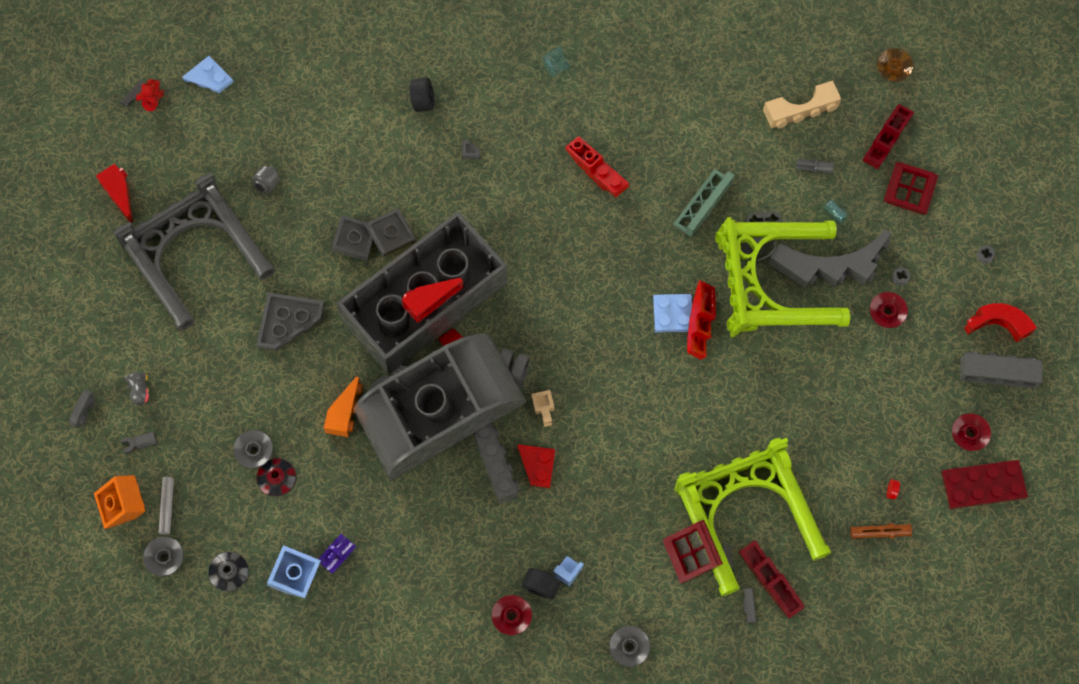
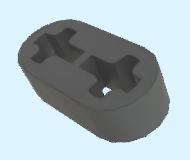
M776 211L753 212L747 216L746 222H751L752 218L759 222H772L769 221L771 217H774V220H777L776 222H781L782 218Z

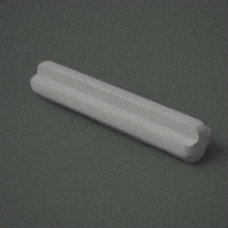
M163 477L159 519V533L161 535H169L171 529L174 485L172 477Z

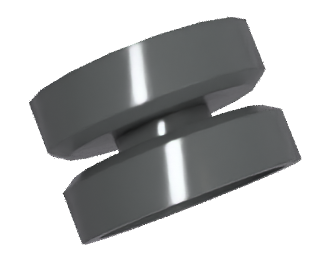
M503 348L500 354L521 391L527 376L530 356L520 353L514 361V352Z

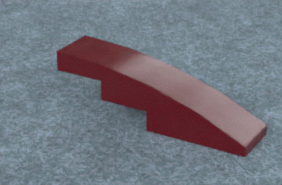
M898 103L862 161L879 169L914 112Z
M756 540L751 541L738 551L749 569L787 618L790 619L805 607L785 576L778 571L770 557L765 555Z

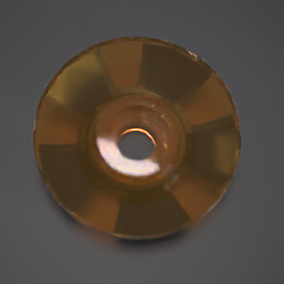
M892 48L880 54L877 60V69L887 80L903 81L913 71V60L905 51Z

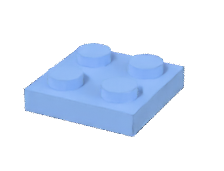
M691 294L653 295L655 332H688L692 309Z

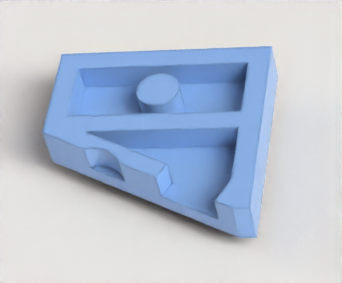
M210 56L182 77L185 82L189 81L218 93L233 83V79Z

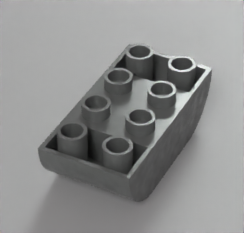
M475 334L443 346L376 385L357 402L354 412L389 480L392 481L527 402L491 336Z

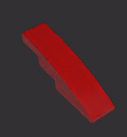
M699 281L697 285L687 336V353L700 360L707 357L706 341L711 338V321L716 319L715 287L703 281Z

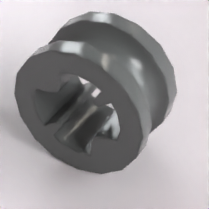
M984 245L977 252V260L983 264H988L993 260L995 251L992 247ZM984 251L988 252L989 256L987 258H984V254H982Z
M903 267L897 268L892 275V281L898 286L906 285L910 279L909 271ZM904 274V277L899 280L898 275Z

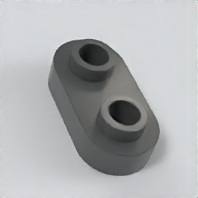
M89 390L82 392L70 416V425L79 428L86 423L87 412L96 402L94 392Z

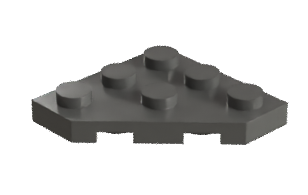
M268 292L256 344L257 348L277 351L321 322L325 302Z

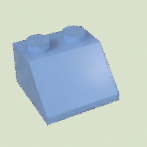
M283 545L268 579L267 586L290 595L305 598L321 560Z

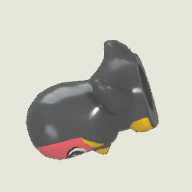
M136 372L124 378V381L129 384L127 389H131L130 400L135 405H143L149 398V388L146 385L147 374Z

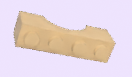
M829 81L817 85L812 100L805 104H792L783 97L765 102L763 111L771 129L775 127L779 129L785 127L787 123L793 121L798 123L806 117H816L821 112L836 110L839 107L841 97L834 82Z

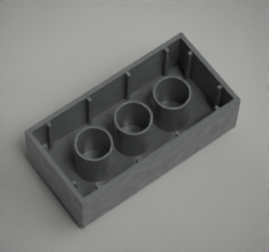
M456 212L337 302L340 318L389 375L506 285L507 265L459 212ZM456 278L463 280V288L419 323L403 307V296L409 290L413 291L417 287Z

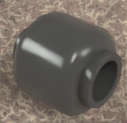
M261 166L252 178L253 187L259 193H270L279 183L280 177L274 167Z

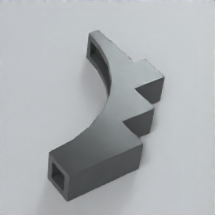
M885 229L877 239L866 247L850 254L833 257L807 255L780 244L770 257L768 264L805 289L809 284L813 285L818 277L836 287L838 282L840 284L844 282L847 275L864 286L867 281L871 283L877 274L874 272L877 267L875 263L881 256L879 254L881 249L886 250L889 246L891 232Z

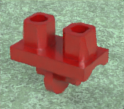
M154 79L147 80V83L142 84L141 92L136 95V100H142V107L146 111L155 110L158 106V100L164 96V90H160V81Z

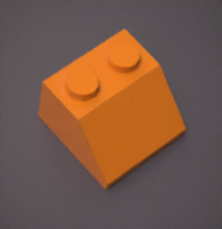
M135 475L115 476L94 492L104 529L134 520L145 512Z

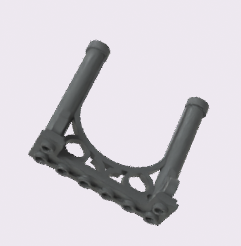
M212 173L201 176L195 182L198 191L189 193L185 199L171 204L168 209L155 214L147 222L140 223L137 228L134 229L129 222L119 226L114 231L122 249L125 248L175 321L174 325L178 331L187 329L193 325L195 320L162 274L161 257L168 243L179 233L197 226L217 227L231 237L260 280H265L276 271L275 267L271 262L267 261L219 193ZM204 207L208 209L204 218L193 217V213L199 208ZM213 211L216 213L221 222L218 220L211 219ZM188 213L190 221H187V219L179 220V218ZM169 225V228L165 231L167 235L164 236L160 230ZM153 236L161 237L158 246L149 247L146 245L147 240ZM146 252L156 253L154 260L155 264L152 262V260Z

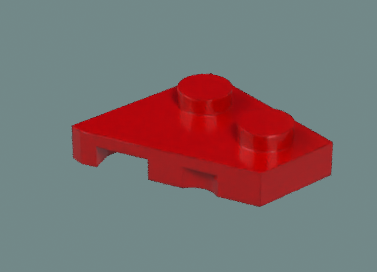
M518 444V451L530 486L550 488L555 449Z

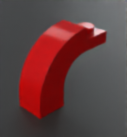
M993 303L980 307L976 315L967 320V325L964 328L969 335L986 325L997 324L1006 328L1016 342L1032 335L1037 329L1033 321L1023 311L1002 303Z

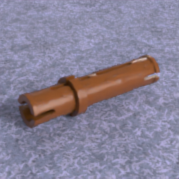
M893 523L881 526H851V539L912 536L911 524L893 525Z

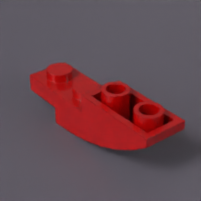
M579 136L565 147L574 161L603 191L607 190L616 198L629 187V182L605 163L603 156Z

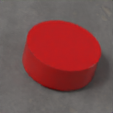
M891 479L889 481L887 498L893 500L897 498L900 490V482L898 480Z

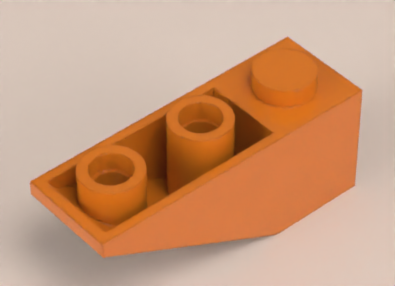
M355 377L328 409L324 424L325 433L348 437L349 432H353L355 420H352L355 413L354 408L357 404V396H361L363 384H360L359 377Z

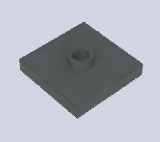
M398 208L365 223L366 229L383 257L416 241L413 232Z
M341 215L331 251L367 261L373 239L365 227L366 222Z

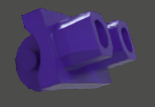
M340 534L318 560H321L320 564L333 574L356 549V546L344 535Z

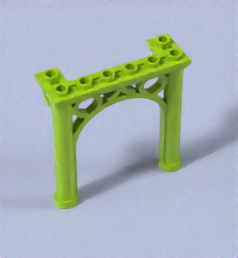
M727 217L716 232L715 241L718 243L719 250H723L726 253L727 258L725 268L729 273L728 287L731 288L730 304L734 310L732 316L727 320V330L730 331V337H735L741 331L757 330L758 326L838 325L839 327H847L849 325L850 311L848 308H787L776 304L764 293L756 276V258L764 244L777 239H834L837 231L835 221L735 222L731 217ZM755 237H764L758 244L753 239ZM748 243L753 250L752 253H743L740 244ZM740 259L747 261L743 269H741ZM743 280H745L748 283V286H751L745 289V291ZM748 293H754L760 299L757 306H753L748 302ZM763 304H765V305H766L768 308H770L771 310H760V309H761V307L763 306Z
M781 438L773 439L769 442L770 444L765 451L760 452V450L750 453L747 458L742 459V457H738L732 460L731 464L717 465L710 472L701 471L697 474L696 472L692 474L690 472L683 473L676 481L674 490L681 496L692 524L705 520L723 564L713 569L721 596L734 593L740 587L716 535L713 519L715 510L720 502L736 490L746 487H764L778 493L787 502L813 561L831 554V550L822 538L791 469V460L786 452L788 447L787 438L782 440ZM766 467L770 470L771 475L764 481L756 478L755 470ZM751 468V480H748V477H741L737 474ZM775 474H777L782 488L771 482ZM729 477V483L724 486L725 490L723 491L722 486L716 481ZM709 487H714L718 491V496L716 500H708L703 497L702 491ZM701 503L712 506L708 518ZM696 531V533H697V535H698V538H699V540H700V542H701V545H703V544H702V541H701V539H700V537H699V534H698V532Z

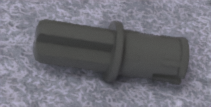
M797 159V170L813 171V173H833L834 162L817 161V159L815 161Z

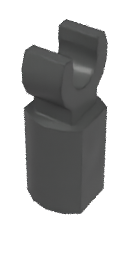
M154 431L135 436L134 439L123 438L121 443L123 445L130 444L128 448L123 449L125 454H130L136 448L139 450L156 445L157 440Z

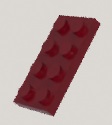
M1019 460L948 469L941 472L950 509L1028 498Z

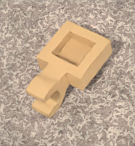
M547 390L531 394L535 414H542L544 427L552 426L550 411H554L555 407L551 391Z

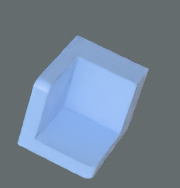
M567 556L561 565H557L554 569L553 576L567 586H570L583 569L584 564L582 562L578 564Z

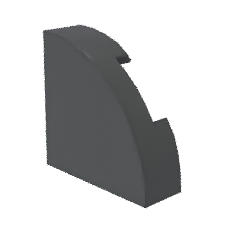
M462 140V159H481L479 149L470 141Z

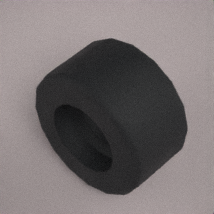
M427 77L412 79L409 89L414 111L433 110L435 98L431 80Z
M529 568L521 586L535 595L554 600L561 581L544 571Z

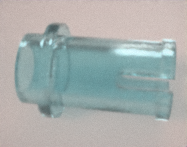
M830 200L824 206V209L835 218V222L842 223L848 216L846 214L847 211L842 210L833 200Z

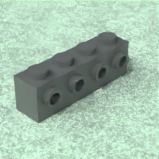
M969 351L964 353L960 359V381L1037 389L1042 383V361L1032 357L1020 359L1013 355L1002 357L994 353L983 355L975 351Z
M490 423L472 435L500 505L518 498L517 491L520 490L517 480L512 479V466L510 461L506 462L504 455H506L505 448L497 440L499 437L497 427H492Z

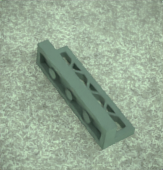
M714 169L673 226L693 237L733 183L734 174L728 171L724 175ZM715 175L722 179L718 186H713L712 179ZM711 190L712 194L709 198L703 200L702 192ZM701 204L698 213L692 214L691 207ZM691 218L687 228L679 224L682 219Z

